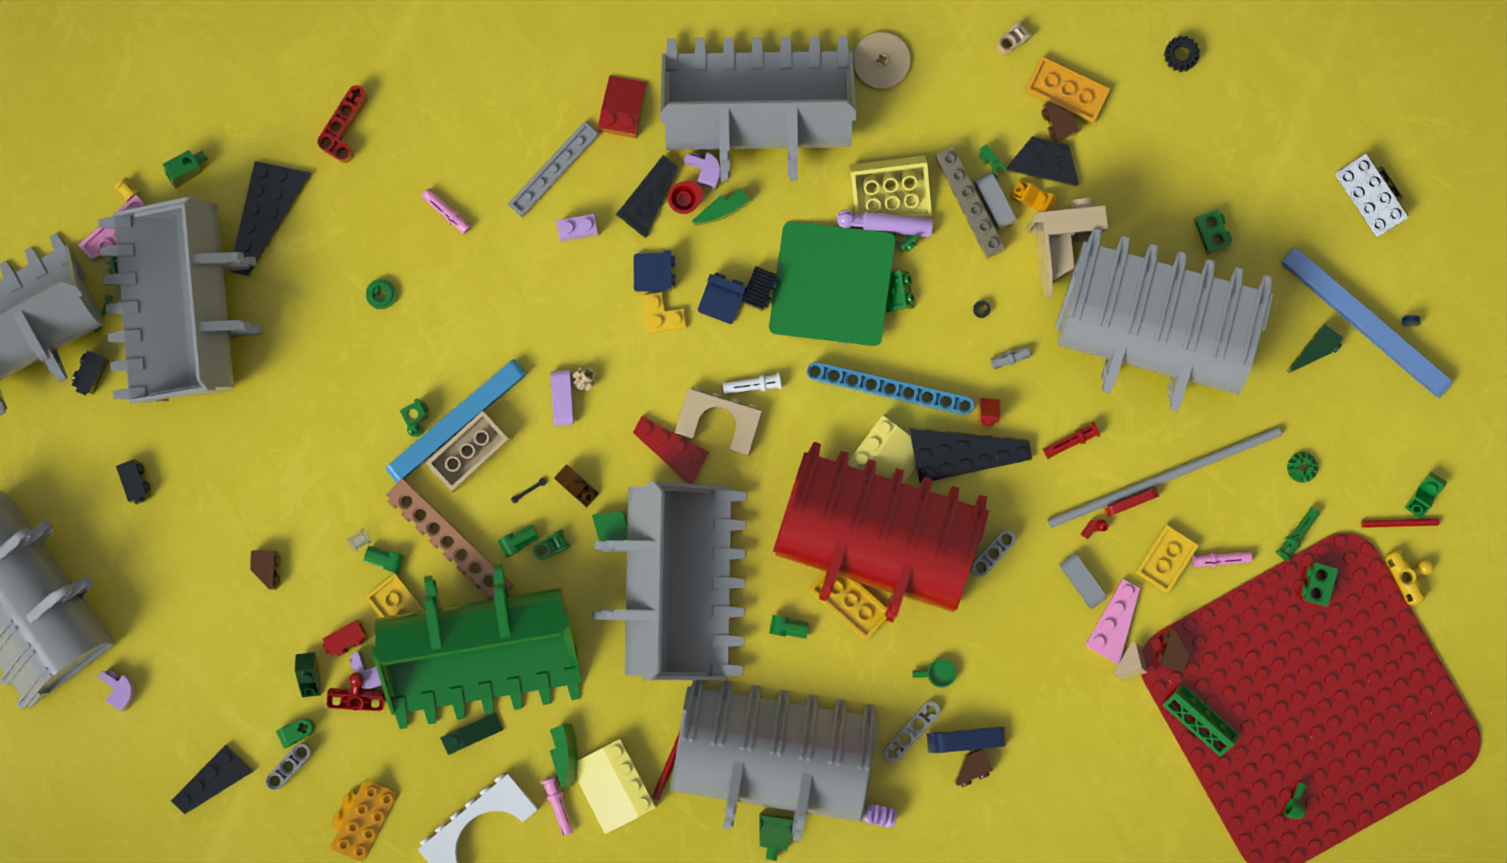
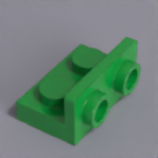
M908 271L891 272L886 312L914 309L915 297L911 292L912 278Z

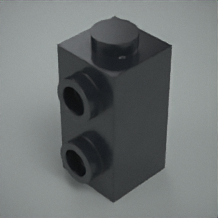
M87 350L80 359L81 365L79 370L75 371L72 376V386L77 388L76 392L85 396L87 393L94 394L109 359Z
M131 460L116 466L128 502L135 503V505L146 502L145 498L151 497L149 493L151 486L148 480L145 481L143 476L145 473L143 464L139 463L138 460Z

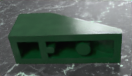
M1326 324L1322 325L1287 369V372L1291 373L1332 352L1336 353L1342 346L1340 342L1343 337Z
M493 713L440 738L447 754L450 755L503 731V728L496 713Z

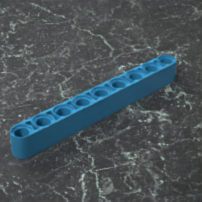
M516 359L510 361L385 468L387 473L396 483L408 477L458 434L480 412L487 410L528 373Z
M817 362L811 363L807 368L808 378L815 382L958 415H968L974 408L972 399L961 395ZM818 367L821 374L814 377L810 374V369ZM836 371L839 374V379L837 381L830 380V372ZM851 375L856 376L858 383L850 385L847 378ZM874 380L877 387L870 390L867 388L866 382ZM887 384H892L895 387L893 394H888L885 391ZM905 389H912L914 396L906 398L903 394ZM930 393L933 400L926 403L923 401L922 395ZM943 397H948L951 400L949 407H944L941 404ZM961 402H968L970 409L962 411L960 409Z

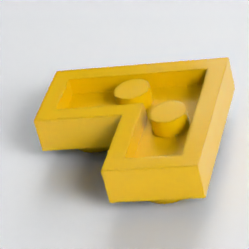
M662 293L643 295L648 334L686 328L684 309L664 311Z

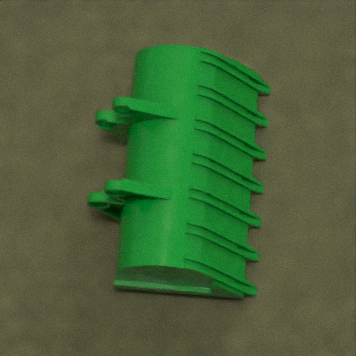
M496 564L493 570L494 599L441 608L436 580H433L432 575L424 576L426 590L424 611L375 619L376 645L372 646V656L391 715L396 716L399 729L408 728L407 712L424 710L429 725L436 723V707L453 705L458 720L465 718L464 703L481 700L486 715L493 714V698L510 695L514 710L522 709V693L537 690L539 691L542 704H551L550 688L567 685L571 700L579 699V683H582L577 647L574 645L562 588L508 596L502 564Z

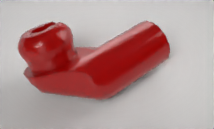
M1103 519L1090 520L1080 535L1088 540L1093 532L1107 531L1109 524Z

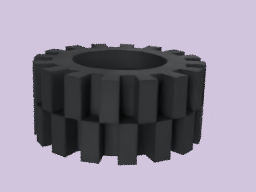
M1181 35L1178 38H1173L1166 46L1164 60L1165 63H1168L1167 66L1169 68H1173V71L1186 72L1192 69L1198 62L1200 48L1197 47V42H1193V38L1189 39V36L1182 37ZM1179 47L1186 48L1189 52L1188 59L1185 61L1178 60L1175 56V50Z

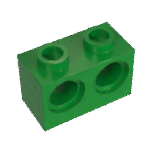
M1218 209L1194 219L1207 255L1231 246V234L1229 231H1226L1224 227L1225 218L1222 213H1219ZM1207 218L1215 221V227L1207 225ZM1214 236H1219L1222 239L1221 245H1216L1213 242Z
M1312 563L1311 566H1308L1306 571L1307 583L1301 589L1302 600L1324 607L1328 606L1338 569L1319 563ZM1319 569L1325 573L1323 580H1319L1316 576ZM1314 588H1317L1320 592L1317 599H1314L1311 595Z

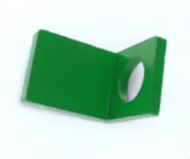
M891 233L895 237V245L902 253L905 250L909 252L917 245L915 243L918 240L917 235H907L905 241L899 242L896 239V234Z
M417 398L414 400L415 403L400 410L407 425L411 422H420L429 417L427 414L429 409L425 401L421 402ZM410 409H415L418 412V417L415 420H410L407 417V412Z

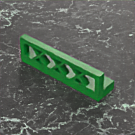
M1183 683L1177 687L1175 692L1162 705L1220 757L1235 745L1240 736L1233 727ZM1176 700L1181 705V709L1173 707L1170 703ZM1186 714L1194 716L1196 722L1189 721L1186 718ZM1200 727L1207 728L1210 731V735L1204 734ZM1215 740L1222 741L1226 746L1223 749L1219 748L1215 744Z

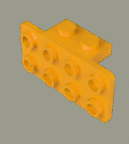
M368 779L364 780L358 793L349 790L342 800L339 811L333 817L331 825L338 831L330 848L357 861H363L390 811L397 793Z

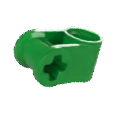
M563 529L553 533L534 546L533 552L538 559L545 560L571 547L563 535ZM557 538H559L562 546H560L559 542L557 541ZM539 546L547 547L548 552L545 556L537 554Z
M302 719L277 730L276 733L283 748L292 746L313 734L315 723L310 719ZM304 725H308L306 731L301 729Z

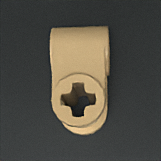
M1022 20L1017 22L1000 38L997 44V50L1000 54H1011L1033 36V33H1029L1022 25ZM1008 41L1011 44V48H1004L1002 42Z

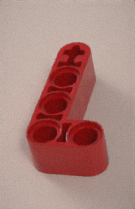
M354 85L348 90L317 140V144L323 152L341 163H348L353 158L351 148L342 142V139L368 99L366 91L359 85ZM355 93H357V94L360 93L362 96L359 98V97H355L354 94H355ZM345 108H352L350 115H343ZM341 123V130L333 131L334 125ZM331 139L332 144L327 148L323 147V142ZM342 149H347L348 154L346 157H339V152Z

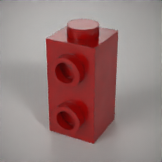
M356 620L322 638L324 641L322 646L327 654L330 653L331 656L337 654L340 657L348 652L347 648L353 645L356 648L364 644V639L368 636L361 622Z

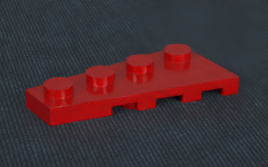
M641 416L633 431L635 436L688 484H693L709 454L707 450Z

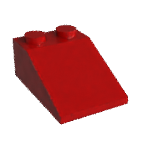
M609 76L599 118V132L637 138L647 82Z

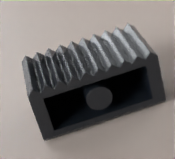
M755 266L741 303L763 311L764 307L768 308L772 299L769 297L771 290L775 291L779 281L776 279L777 274Z

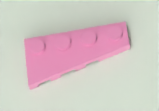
M135 195L117 212L143 207L146 204ZM97 228L79 244V247L90 259H94L101 255L100 248L116 245L115 230Z
M1125 579L1121 580L1085 644L1086 647L1116 664H1119L1140 590L1139 587Z

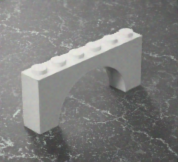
M503 773L494 780L496 784L492 788L487 786L480 792L481 797L475 801L473 798L464 805L467 808L462 813L457 811L450 817L451 822L445 826L443 823L435 830L437 833L432 838L428 836L420 842L422 847L418 850L429 863H460L457 853L460 835L466 825L476 816L490 811H503L516 816L523 823L539 808L510 773L506 776Z

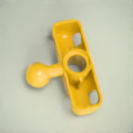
M1396 550L1386 555L1384 558L1385 563L1408 605L1414 606L1423 602L1426 596L1416 576L1431 574L1434 570L1433 563L1429 560H1422L1418 567L1412 570L1402 551ZM1392 559L1395 566L1390 567L1388 560ZM1403 573H1407L1410 576L1408 583L1402 580ZM1409 593L1413 598V601L1409 602V600L1406 597V595Z

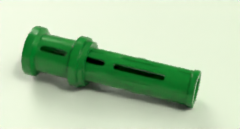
M1310 507L1292 534L1285 537V542L1275 553L1282 559L1290 562V557L1296 549L1300 548V541L1320 515V512Z

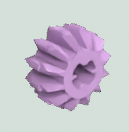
M869 804L864 813V821L868 824L891 828L894 827L897 811L894 808Z

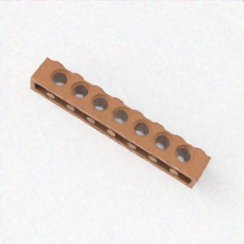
M401 479L386 494L389 498L387 502L395 509L399 507L403 511L401 515L408 522L412 520L417 525L415 529L422 535L426 533L431 538L429 542L436 549L440 547L444 551L442 555L450 562L454 560L458 564L456 568L463 575L467 573L472 578L470 582L475 587L479 588L481 586L486 591L484 595L488 599H494V586L488 587L485 583L487 577L494 576V565L405 479ZM409 496L412 498V504L409 507H405L403 499ZM419 510L426 512L424 520L420 521L417 519V512ZM434 523H438L440 526V530L436 534H433L430 530L431 525ZM448 536H451L454 540L451 547H446L444 544V540ZM464 549L467 551L468 556L465 560L461 561L458 558V552ZM474 563L481 565V571L478 574L472 572V565ZM505 577L507 591H509L514 585Z

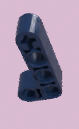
M1004 726L926 733L928 753H947L1006 746Z

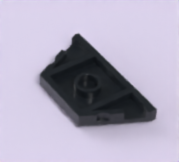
M1036 137L1029 139L1007 166L1006 170L1075 187L1079 184L1069 145Z

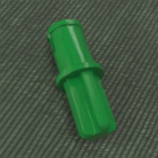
M411 422L407 425V432L412 437H418L422 435L423 428L420 423Z

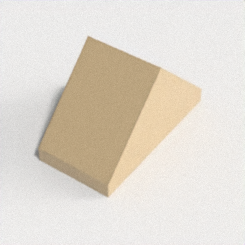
M1134 641L1131 642L1113 673L1121 680L1147 673L1142 648Z

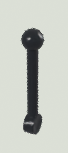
M544 478L539 479L537 484L517 496H512L511 501L517 503L521 497L537 487L546 485V480Z

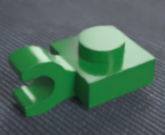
M986 144L979 150V158L984 164L992 166V174L995 178L999 177L996 172L997 168H1001L1004 172L1007 170L1006 166L998 160L997 156Z

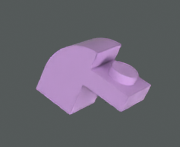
M696 153L686 154L684 164L701 169L697 181L698 184L716 190L720 179V166L717 159L710 153H706L705 159H702V156Z
M362 653L351 654L350 664L352 669L361 673L364 677V683L360 687L369 689L381 686L376 667L366 669Z
M112 670L101 671L98 678L113 687L106 702L121 712L126 711L135 696L134 682L128 675H122L118 679L119 675Z

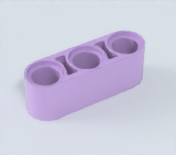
M551 371L554 426L574 425L571 371Z

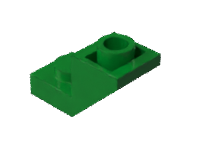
M1430 472L1419 484L1406 504L1405 509L1422 518L1432 507L1435 497L1442 491L1447 482L1433 472Z

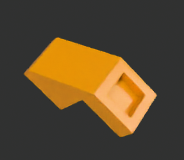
M1018 180L1010 195L1012 199L1039 212L1051 211L1058 199L1054 194L1041 191L1033 184Z

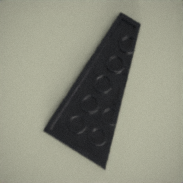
M258 161L254 162L234 252H242L244 257H256L257 265L265 248L271 242V238L288 214L296 197L302 191L305 182L311 176L310 172ZM255 266L246 270L230 271V273L249 277Z
M909 427L919 483L922 482L924 477L934 481L1032 460L1028 439L999 438L989 435L980 436L969 433L941 432Z

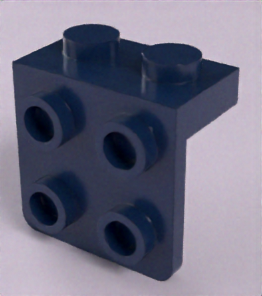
M663 250V253H636L634 255V290L636 292L672 291V286H676V276L672 274V267H675V255H672L671 250Z
M715 272L714 275L710 274L708 277L707 286L700 301L698 312L727 324H732L746 287L743 286L744 283L733 279L731 282L725 279L726 276Z

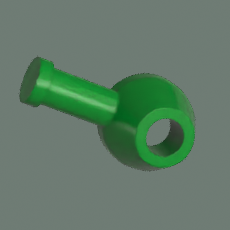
M1298 782L1293 798L1285 806L1284 815L1292 819H1302L1304 817L1306 809L1300 803L1304 790L1307 788L1305 784Z

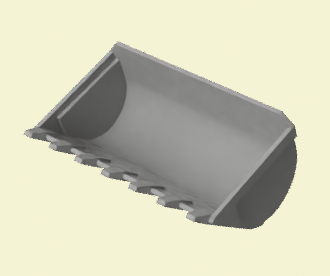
M810 36L809 52H791L790 37H782L780 52H763L761 37H753L752 53H734L732 38L724 39L723 53H706L704 38H696L695 52L677 54L675 38H668L666 54H662L660 111L661 123H665L666 150L720 149L721 182H728V177H730V149L787 148L788 176H790V181H798V148L851 147L852 120H856L853 52L848 49L847 36H839L837 51L820 52L818 36Z
M189 196L115 212L113 217L98 219V228L115 230L116 245L100 248L101 256L117 257L118 274L103 276V285L119 286L121 302L105 305L106 313L122 314L123 331L109 333L108 342L124 343L126 357L125 360L110 362L111 371H126L128 388L113 391V399L129 400V404L168 402L169 398L202 396L234 390L230 338L260 335L263 332L261 325L240 322V320H228L224 272L250 269V267L256 266V257H244L242 252L222 253L218 205L199 201V197Z
M1093 228L1088 242H1083L1056 321L1055 329H1059L1057 345L1105 358L1101 380L1104 381L1102 391L1110 393L1112 387L1115 386L1122 363L1170 376L1168 399L1171 401L1169 408L1171 411L1178 412L1188 382L1239 395L1252 367L1261 330L1264 331L1273 298V293H1270L1272 277L1264 275L1258 289L1242 285L1243 269L1235 267L1230 281L1213 277L1215 261L1207 259L1200 274L1185 269L1186 253L1178 252L1174 264L1171 266L1156 261L1157 245L1150 244L1144 258L1128 254V237H1121L1116 250L1099 246L1101 230Z
M58 234L50 237L54 252L41 259L32 247L25 250L29 265L21 270L14 272L7 261L0 264L4 278L0 280V381L41 360V362L45 361L50 372H53L60 383L64 382L68 377L58 349L104 324L101 311L84 280L86 275L70 245H65ZM0 389L1 416L6 413L7 406Z
M647 482L646 486L628 487L627 541H594V549L601 550V552H627L626 610H599V612H593V619L625 620L624 675L643 676V680H728L729 676L744 674V666L729 664V647L745 645V637L729 635L730 618L745 616V608L730 606V589L746 587V579L730 577L731 560L746 558V550L731 548V531L747 529L746 521L731 519L732 502L747 501L746 492L732 491L730 486Z
M0 491V668L3 671L0 682L3 686L9 683L13 684L21 695L17 705L22 710L26 706H29V708L35 706L114 647L115 642L112 635L84 599L93 586L94 581L88 576L80 582L78 580L73 584L46 547L45 542L53 531V525L50 521L46 520L33 529L13 500L3 491Z
M693 680L691 687L687 686L670 791L728 800L723 829L731 830V827L734 825L737 802L795 811L791 835L795 841H801L806 813L862 822L874 744H876L878 717H875L874 705L866 704L862 715L846 712L844 700H837L835 710L817 707V696L809 695L806 705L789 703L788 691L783 690L780 691L776 701L760 698V687L758 686L751 687L749 696L731 693V682L723 681L720 691L703 689V680Z

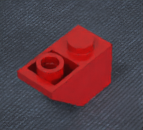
M980 398L977 422H982V426L993 427V425L1000 421V399Z

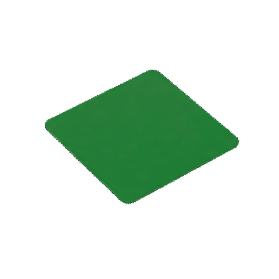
M799 222L785 223L782 230L776 279L779 281L773 294L769 330L777 335L868 346L879 345L882 341L895 248L894 235L888 232Z

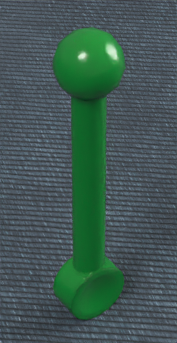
M111 295L105 296L106 302L101 312L102 318L106 312L105 305L113 301ZM101 327L96 328L94 332H99Z

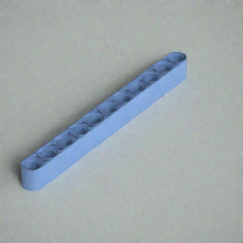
M1293 247L1281 261V264L1434 396L1441 398L1453 384L1445 374L1300 250Z

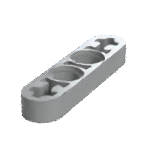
M932 701L926 702L884 749L886 760L896 762L904 755L939 715L940 708L937 703ZM934 705L936 713L934 715L930 713L927 716L930 719L927 723L919 714L922 712L925 715L928 711L926 707ZM915 719L923 721L924 725L921 730L913 728V721ZM904 733L909 734L911 737L910 743L906 745L900 742V736ZM897 741L904 750L898 749L896 751V758H888L889 752L887 751L889 749L894 750L896 745L893 743Z

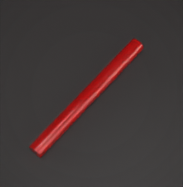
M1439 518L1361 520V528L1439 526Z
M679 733L652 798L656 800L660 799L675 763Z

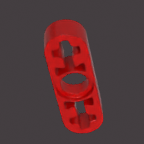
M1153 488L1104 509L1107 516L1110 517L1159 497L1157 489Z

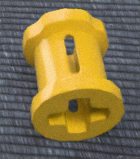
M127 177L120 180L114 186V189L124 196L126 202L140 193L137 189L133 188Z

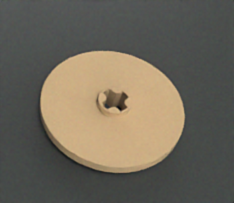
M878 32L868 35L855 49L853 57L854 70L859 79L872 88L888 89L894 87L908 73L910 67L908 48L900 38L890 33ZM879 56L887 59L884 65L876 62L879 60Z

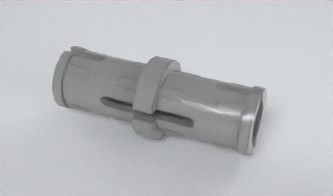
M1027 346L1014 351H1006L1005 354L990 358L993 369L996 370L1009 364L1012 366L1015 362L1030 358V353Z

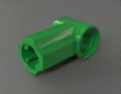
M529 525L514 534L511 533L498 540V543L506 558L521 551V548L538 540L539 537L533 526Z
M368 546L363 561L399 574L405 556Z
M772 615L769 634L806 639L809 623Z

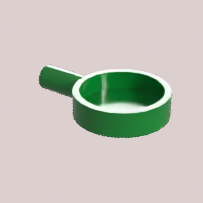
M936 659L930 663L927 670H912L913 678H928L934 686L945 688L954 682L956 668L947 659Z

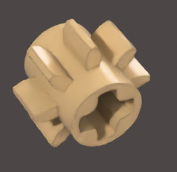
M580 367L572 375L575 378L573 381L574 385L579 390L586 389L589 391L597 383L594 380L596 377L595 372L590 368L583 369V367Z

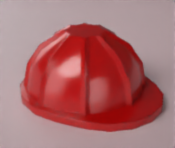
M695 181L677 183L668 193L670 207L679 214L693 212L703 198V189Z

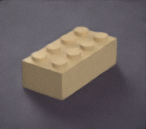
M482 411L432 456L426 464L452 492H455L511 440Z

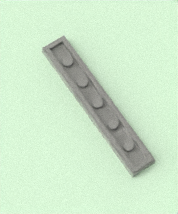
M585 121L508 205L523 218L600 134Z

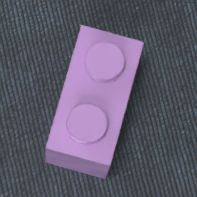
M594 214L556 221L561 243L599 236Z

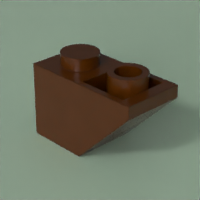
M1049 102L1044 103L1041 113L1043 119L1049 123L1048 132L1055 142L1078 134L1079 130L1072 113Z
M567 464L554 477L561 486L586 508L599 494Z
M251 550L250 570L269 590H276V586H279L280 576L277 574V567L280 566V555H277V551Z
M1169 629L1168 632L1164 633L1162 643L1165 645L1163 651H1160L1158 654L1157 662H1160L1159 667L1184 673L1189 653L1177 632Z
M984 749L976 750L964 756L955 779L957 786L965 787L972 784V779L979 777L981 780L990 776L989 772L993 771Z

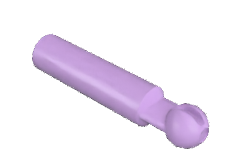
M848 209L840 211L837 215V223L843 228L857 226L863 227L864 230L931 237L932 218L868 211L864 214H857Z

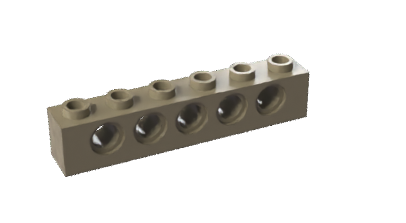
M954 147L937 154L935 159L986 259L988 260L1004 252L1005 248Z

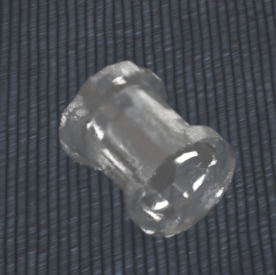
M364 528L360 529L361 532L353 537L347 538L354 552H357L365 544L372 543Z

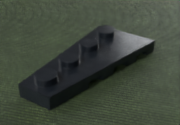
M663 155L615 215L642 237L646 238L678 166Z
M225 745L171 802L183 814H187L254 771L228 745Z

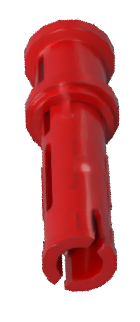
M1094 421L1082 429L1077 428L1074 434L1042 448L1046 458L1050 459L1079 443L1085 444L1087 440L1095 436L1100 437V432Z

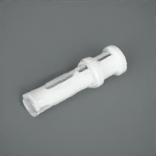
M780 372L770 376L760 375L759 378L723 382L724 394L759 389L763 392L766 389H782Z

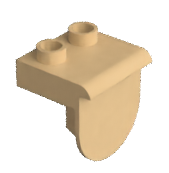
M1094 198L1072 200L1071 205L1067 206L1066 210L1037 213L1025 230V234L1035 233L1040 277L1046 299H1051L1053 283L1069 274L1070 270L1074 268L1072 242L1088 241L1093 228L1101 230L1100 237L1108 229L1105 206H1095Z

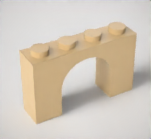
M693 387L692 390L688 389L675 434L694 439L701 416L710 409L722 408L730 412L736 421V431L730 451L749 456L762 411L758 410V406L748 404L746 407L740 405L741 401L730 398L727 401L722 399V395L716 393L707 395L704 394L703 389Z

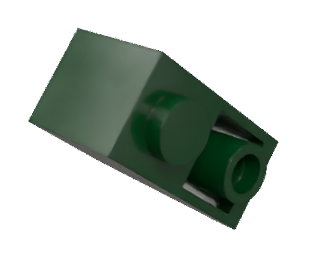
M315 652L296 654L295 674L302 698L320 696L319 666Z

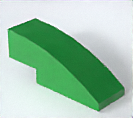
M738 189L727 200L720 195L696 216L692 223L698 226L727 218L749 204L750 199L741 189Z
M562 724L550 729L556 747L550 750V754L561 787H571L574 785L576 777L577 747L572 724Z

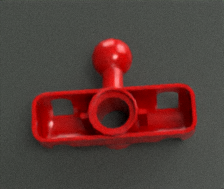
M354 672L349 676V683L352 687L330 688L327 692L326 705L331 709L354 711H382L384 709V692L361 688L360 686L364 683V677L359 672ZM333 697H341L339 705L332 704ZM372 699L379 700L378 707L374 708L371 706Z

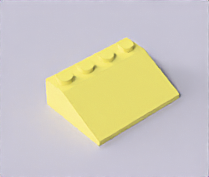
M925 155L849 165L855 213L864 214L868 211L915 217H932L928 166Z
M883 415L847 462L848 466L864 470L869 459L876 461L875 474L889 479L892 478L896 468L904 470L902 483L907 480L916 467L910 436Z
M621 738L577 761L576 779L605 834L657 807Z

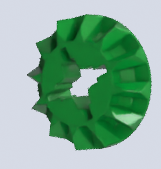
M377 279L368 285L366 299L372 307L386 309L393 305L396 299V289L390 281ZM379 287L383 292H389L384 295V302L380 297L375 296L379 293Z
M1299 452L1289 459L1287 471L1293 480L1300 483L1309 482L1318 473V463L1315 457L1309 453ZM1301 459L1304 465H1310V467L1305 469V475L1302 470H1295V468L1301 465Z

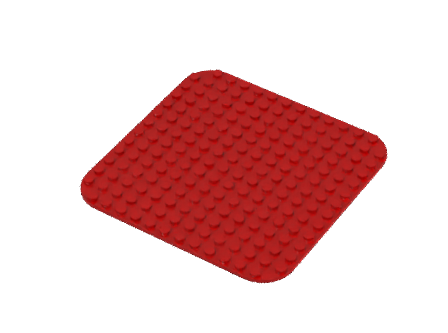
M1334 534L1292 556L1290 562L1285 560L1155 633L1142 650L1147 673L1141 674L1142 680L1238 851L1247 863H1305L1463 774L1473 765L1480 750V732L1474 718L1382 557L1373 544L1356 534ZM1312 563H1319L1338 569L1329 605L1326 607L1302 600L1301 589L1307 583L1306 571ZM1319 569L1316 576L1319 580H1323L1325 573ZM1314 588L1311 595L1314 599H1317L1320 592L1317 588ZM1169 629L1177 632L1189 653L1184 673L1159 667L1160 662H1157L1158 654L1160 651H1163L1165 645L1162 643L1164 633L1168 632ZM1181 683L1187 686L1240 734L1235 745L1221 757L1162 706ZM1176 700L1170 703L1173 707L1181 709V705ZM1186 714V718L1189 721L1196 722L1194 716ZM1200 727L1204 734L1210 735V731L1207 728ZM1215 740V744L1219 748L1223 749L1226 746L1222 741ZM1300 782L1307 786L1300 800V803L1306 809V813L1302 819L1288 818L1284 815V809L1288 801L1293 798L1297 784Z

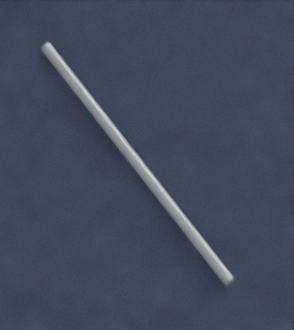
M1276 427L1047 519L1048 523L1053 528L1282 436L1279 427Z

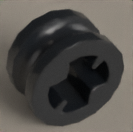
M978 301L973 306V313L978 318H985L991 310L990 305L986 301ZM979 304L987 307L984 315H981V312L977 313Z

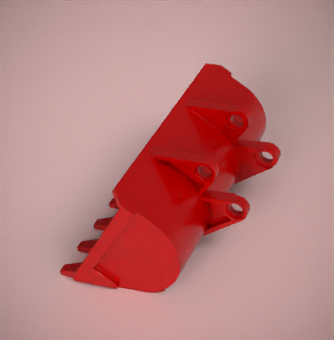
M813 442L808 453L804 452L773 548V552H776L775 556L825 571L826 576L819 596V600L825 602L831 595L837 576L890 592L885 621L891 623L898 616L903 597L954 613L958 609L979 542L983 538L989 510H986L987 497L979 495L975 506L958 501V487L951 486L947 497L930 492L932 480L930 478L924 477L920 487L917 488L902 483L904 474L902 469L896 468L891 479L875 474L876 461L869 459L864 470L847 465L848 452L841 450L835 462L820 457L821 444Z

